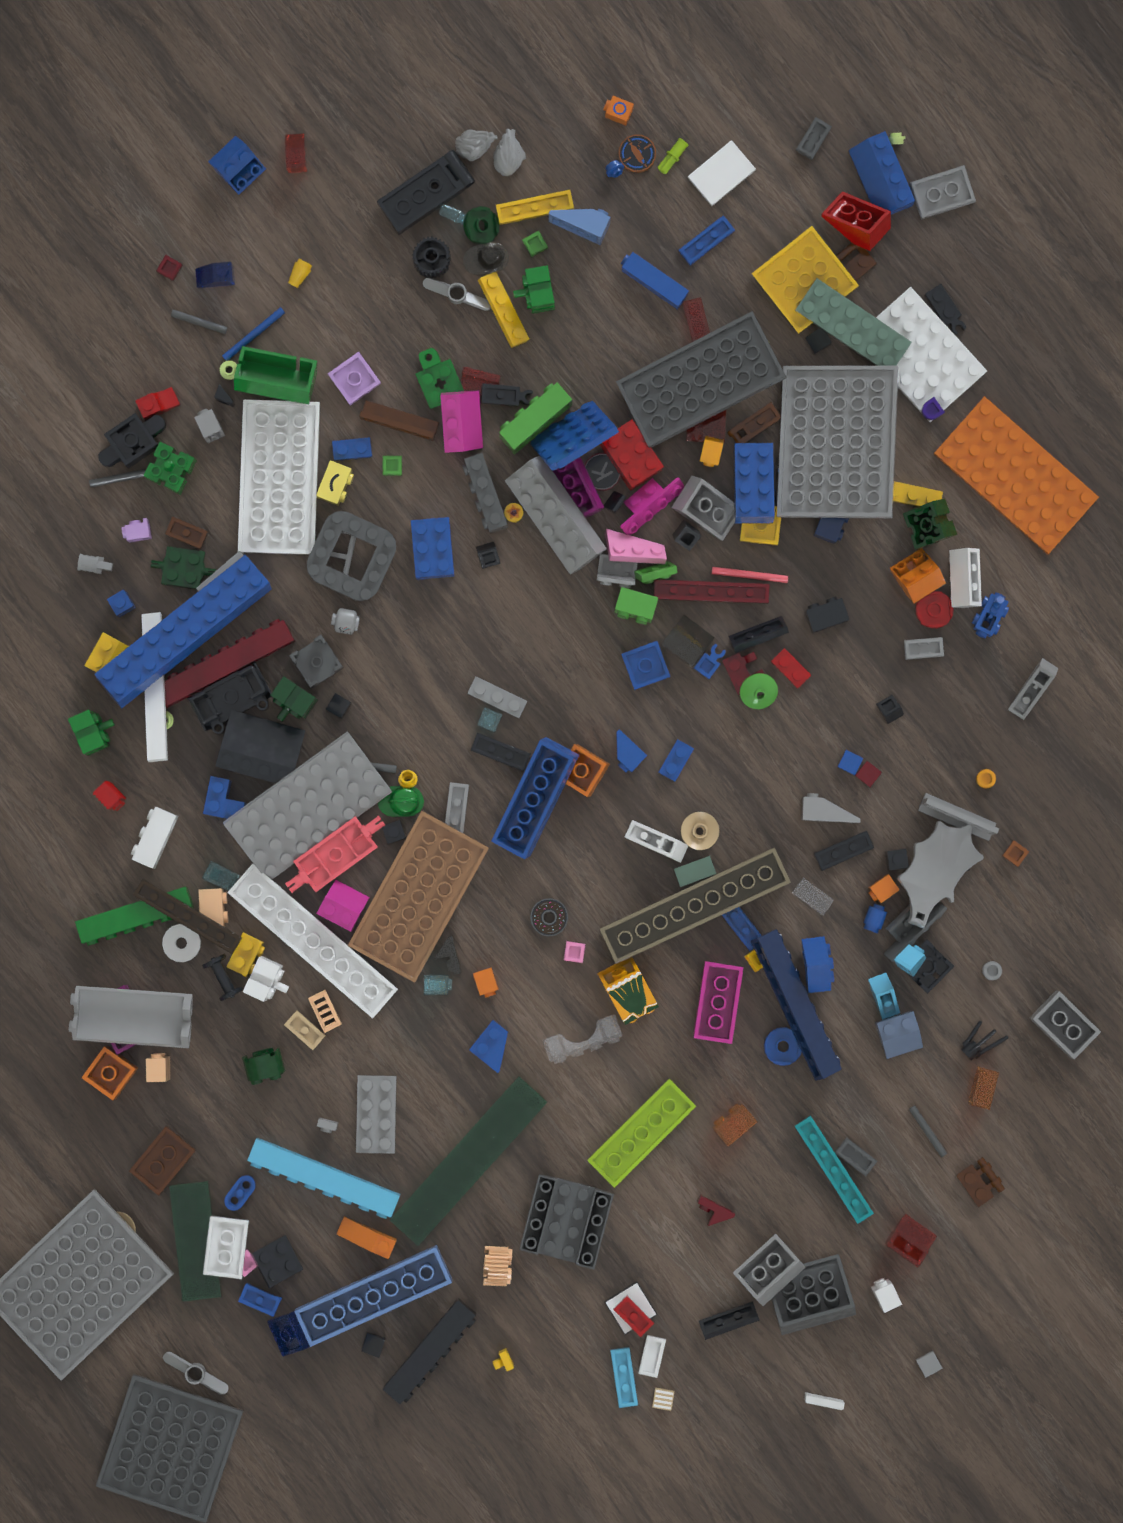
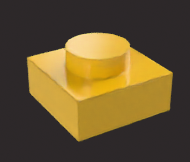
M754 949L744 956L754 972L763 968Z

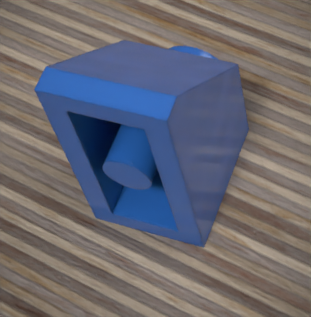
M619 729L616 732L617 760L620 762L618 766L625 773L627 771L632 773L647 755Z

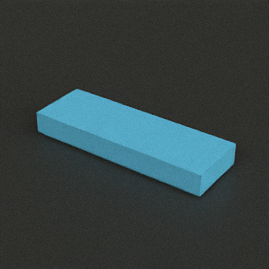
M630 1348L610 1349L619 1408L637 1406L638 1401Z

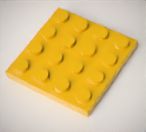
M813 226L804 231L752 273L798 334L813 323L795 310L816 278L844 297L859 287Z

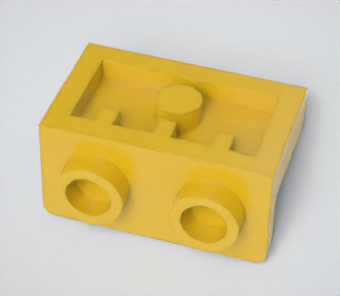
M243 932L241 935L242 940L232 954L227 968L242 974L244 977H248L253 972L257 957L262 956L265 947H263V941Z

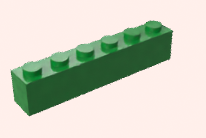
M188 887L167 892L194 908ZM138 901L75 921L81 943H87L90 946L99 943L98 939L105 937L106 940L117 937L116 933L124 931V934L136 931L135 927L142 925L143 928L153 926L154 921L161 920V923L172 920V918L145 902Z

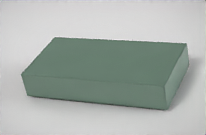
M710 856L674 869L680 887L716 874Z

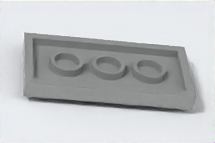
M358 1075L356 1153L395 1154L397 1076Z

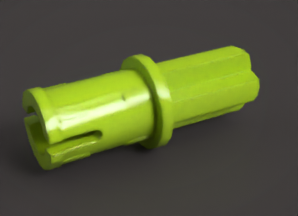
M679 138L672 149L666 152L667 155L659 164L658 170L663 174H667L674 163L679 161V157L689 145Z

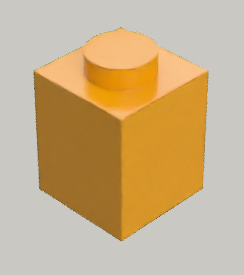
M705 436L700 456V462H703V465L708 467L719 465L724 440Z

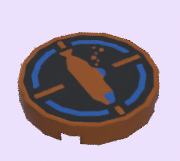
M631 135L621 143L619 147V160L627 171L642 173L653 166L656 159V148L648 137Z

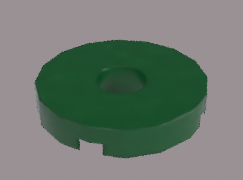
M479 206L472 208L466 213L463 222L464 232L474 244L484 245L491 243L499 233L500 224L498 217L490 208ZM480 220L485 225L483 231L479 228L478 225Z

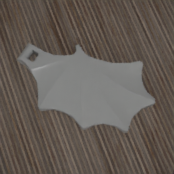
M937 821L931 836L922 842L914 844L912 863L904 873L898 876V881L906 890L910 900L908 923L924 928L933 907L945 897L948 898L950 903L954 902V888L960 878L974 864L983 860V855L976 850L972 843L971 825L952 828L946 826L941 821ZM917 913L923 914L921 919L916 918Z

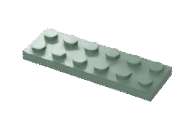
M816 278L795 310L876 366H896L912 343L818 278Z

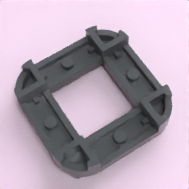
M334 512L325 520L308 557V574L316 583L353 600H368L377 593L396 552L395 538L386 529L349 512ZM342 531L376 546V550L361 581L326 565Z

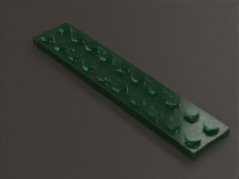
M518 1076L391 1217L390 1221L419 1246L545 1106L547 1101Z

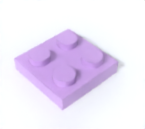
M359 352L328 373L349 405H352L381 384Z

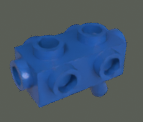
M995 592V594L991 593L989 597L985 596L983 598L981 606L983 609L980 614L976 613L972 621L976 635L986 639L987 636L991 637L993 634L996 635L1001 626L998 623L1001 617L1005 618L1009 607H1007L1008 601L1005 600V596ZM983 621L989 623L988 628L982 626Z

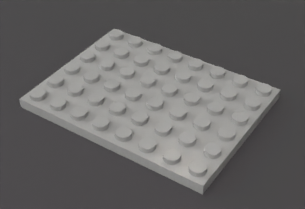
M783 366L786 379L783 380L777 517L893 518L898 366Z
M94 1189L0 1278V1316L60 1380H63L174 1273Z

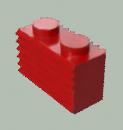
M104 781L93 792V795L108 810L119 811L125 805L126 797L112 782Z

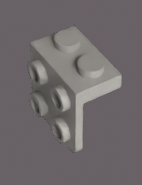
M600 554L597 581H600L602 585L619 583L620 587L631 588V585H635L634 571L637 570V563L609 561L608 554Z

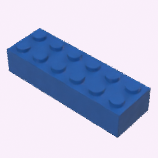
M547 737L540 739L491 842L523 859L530 857L579 754Z

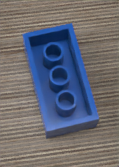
M735 443L733 450L735 523H773L775 517L773 443Z

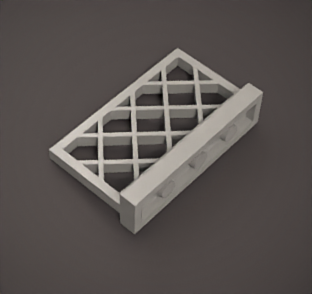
M925 793L918 809L919 812L957 828L971 825V834L987 841L990 840L991 835L997 834L999 828L995 827L997 823Z

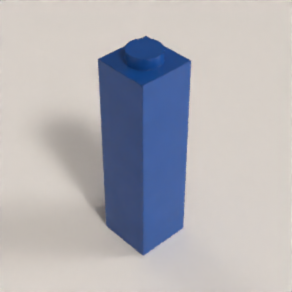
M634 252L630 256L626 255L621 262L623 265L622 272L677 310L689 294V290Z

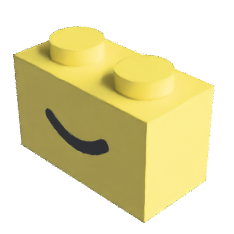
M330 460L316 497L336 506H339L340 502L344 503L347 496L345 489L347 484L351 485L354 478L352 469Z

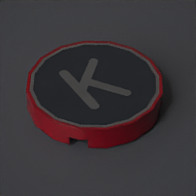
M606 453L592 455L585 463V467L597 491H607L618 484L621 476Z

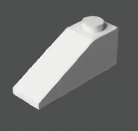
M632 820L625 835V838L680 863L688 848L687 844Z

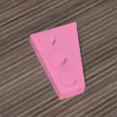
M606 529L605 538L609 561L666 563L667 557L664 545Z

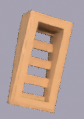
M326 990L308 998L324 1033L342 1025ZM322 997H325V1001L317 1005L315 1004L314 1001ZM328 1004V1008L319 1012V1007ZM328 1011L332 1012L331 1015L325 1018H322L321 1016L322 1014ZM332 1018L335 1019L334 1022L328 1025L325 1024L326 1021Z

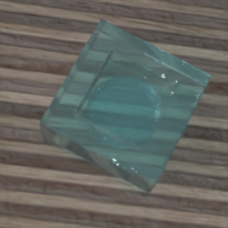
M484 707L477 725L495 732L502 714Z

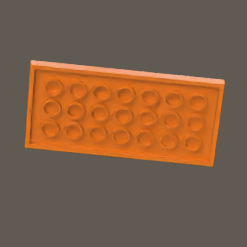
M985 396L934 452L938 459L1047 555L1099 498Z

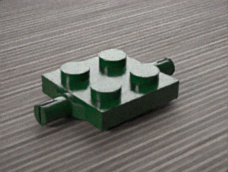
M167 546L163 562L151 560V568L162 569L161 584L166 586L197 590L196 588L201 584L204 575L211 576L216 571V569L205 568L206 553L204 551Z

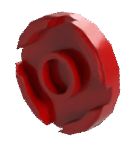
M933 591L917 601L915 608L919 622L925 627L932 629L944 627L949 623L954 612L951 599L941 591Z

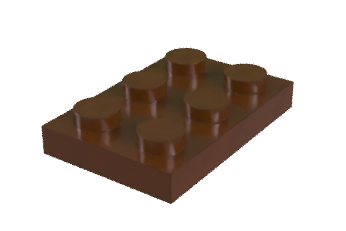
M165 1126L129 1172L159 1196L194 1154L196 1149L168 1126Z

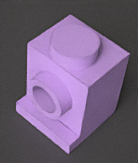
M143 518V523L140 520L130 521L129 525L122 527L123 538H126L129 543L152 539L150 523L147 518Z

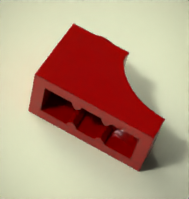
M172 387L160 392H152L135 400L145 420L153 415H161L180 406Z

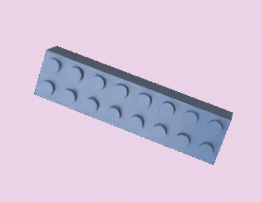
M435 1245L300 1306L294 1312L311 1347L451 1284L453 1280L438 1246Z

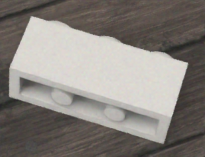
M976 548L949 550L952 607L969 608L982 606L980 550Z
M155 807L154 810L151 809L147 816L149 822L146 827L143 826L139 834L141 840L132 849V860L155 869L179 816L159 807Z

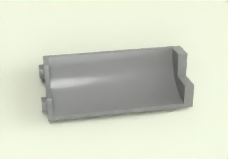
M76 986L75 993L71 994L70 1004L74 1006L73 1021L70 1020L69 1032H72L73 1040L189 1048L193 1011L192 994Z

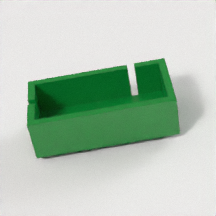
M242 346L234 375V390L309 405L317 376V360L300 357V371H297L296 356Z

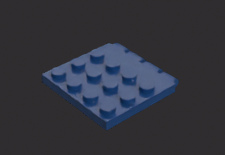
M591 401L583 404L577 411L567 414L558 423L551 424L548 429L535 436L530 445L551 470L563 468L619 433V431L602 410Z

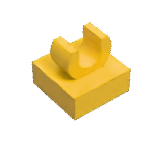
M507 1349L499 1351L500 1358L493 1361L495 1369L497 1370L505 1366L506 1371L514 1369V1364Z

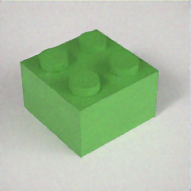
M621 587L614 613H618L617 617L628 620L631 617L636 619L635 622L647 625V622L651 623L658 597Z

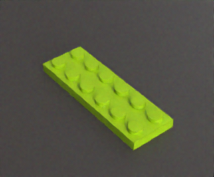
M668 1079L587 1161L615 1188L696 1105Z

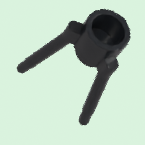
M979 1021L969 1037L962 1043L964 1047L961 1050L972 1061L974 1058H979L985 1052L1001 1044L1009 1037L1005 1036L981 1050L980 1046L996 1033V1030H992L978 1043L974 1040L970 1043L982 1024V1021Z

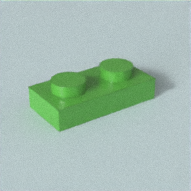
M669 561L665 564H657L634 571L635 578L644 584L652 583L654 579L670 578L672 574L678 573L677 566Z

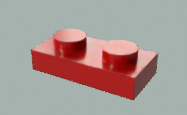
M785 648L771 661L797 689L811 676Z
M628 1295L613 1308L640 1337L654 1324Z

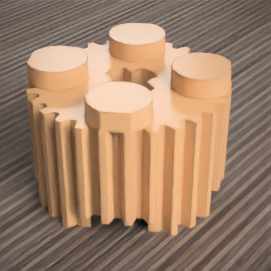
M485 1246L484 1253H488V1255H485L483 1277L487 1278H484L483 1285L507 1286V1284H510L512 1268H508V1265L511 1266L512 1249H508V1247Z

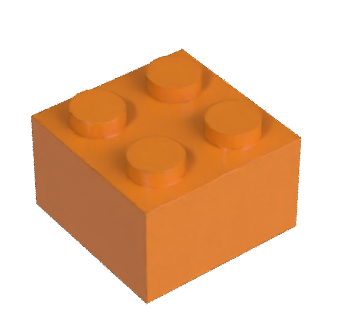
M574 744L571 751L579 754V757L566 784L586 797H591L610 764L582 746Z
M107 1045L100 1051L82 1076V1079L111 1100H115L138 1067L122 1055L116 1054L115 1050Z

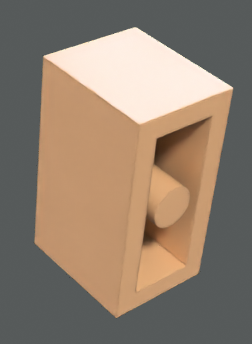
M224 888L199 890L200 913L225 927V923H228V911H225L224 904L228 902L227 892H224Z
M153 1053L151 1057L146 1058V1082H166L170 1080V1056H165V1053Z

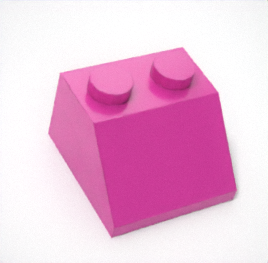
M335 880L316 914L352 932L370 897Z

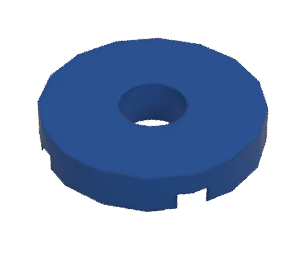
M786 1027L776 1028L765 1038V1054L774 1064L781 1066L790 1065L800 1057L802 1051L791 1029ZM781 1041L788 1043L789 1047L785 1052L778 1050V1044Z

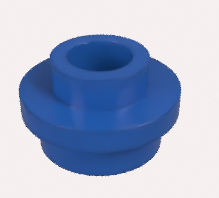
M618 160L610 162L605 168L607 176L613 178L620 176L624 165L619 163Z

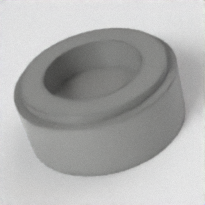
M989 961L983 965L982 974L988 980H997L1002 974V968L999 963Z

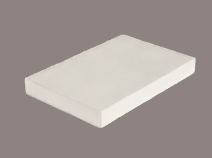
M731 140L692 172L688 179L708 203L713 206L756 171V168Z
M210 1216L203 1275L242 1279L249 1220Z

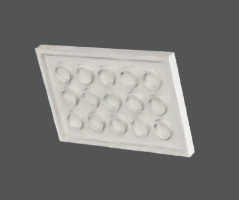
M912 287L908 288L876 317L912 342L896 365L899 367L898 388L920 412L922 406L933 397H935L942 409L945 410L987 372L982 364Z

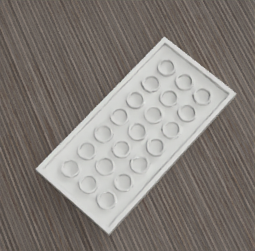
M243 400L238 552L310 555L316 537L320 402H310L308 405L292 401Z

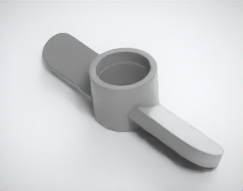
M426 277L423 281V286L426 289L447 296L453 304L466 303L484 311H488L491 308L487 299L467 292L465 286L461 283L449 285L430 277ZM459 287L463 289L464 296L459 300L453 299L450 296L453 288Z
M172 1352L164 1354L163 1360L185 1373V1378L190 1384L201 1383L220 1395H225L228 1392V1385L207 1373L202 1364H191ZM190 1368H199L202 1371L201 1379H191L189 1376Z

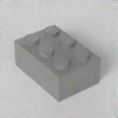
M1055 991L1030 1016V1019L1070 1059H1075L1101 1033L1060 991Z
M775 1234L737 1268L733 1274L752 1296L764 1306L806 1267L778 1235Z

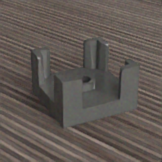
M322 635L313 639L312 643L300 651H295L289 655L311 689L344 668Z

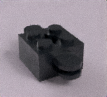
M134 413L104 434L111 445L98 454L100 463L109 468L122 460L128 469L156 450L158 444L154 437L166 429L165 420L159 415H153L142 422L139 416Z

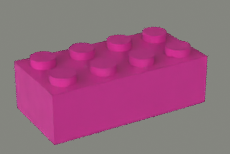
M704 961L693 1038L732 1044L744 967Z

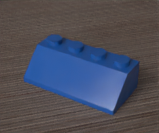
M886 131L872 136L848 150L870 203L891 211V215L913 206L915 203L914 196Z

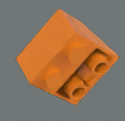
M922 548L890 567L899 585L913 603L946 584L940 568Z

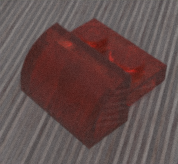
M904 1214L895 1229L888 1236L885 1245L918 1268L937 1236L910 1216Z

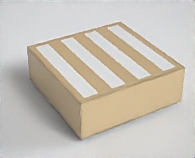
M655 1387L652 1408L671 1411L674 1391Z

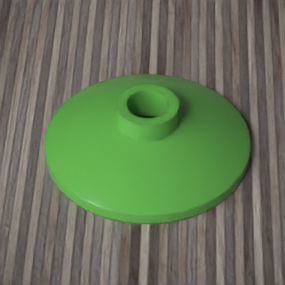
M763 673L747 677L740 687V697L743 703L752 709H763L770 706L778 694V686L775 680ZM759 692H763L761 696H757Z

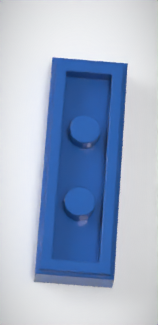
M723 215L679 249L678 252L691 266L735 232V229Z
M737 907L722 914L723 918L747 949L752 951L754 948L751 940L761 936V934L742 909Z

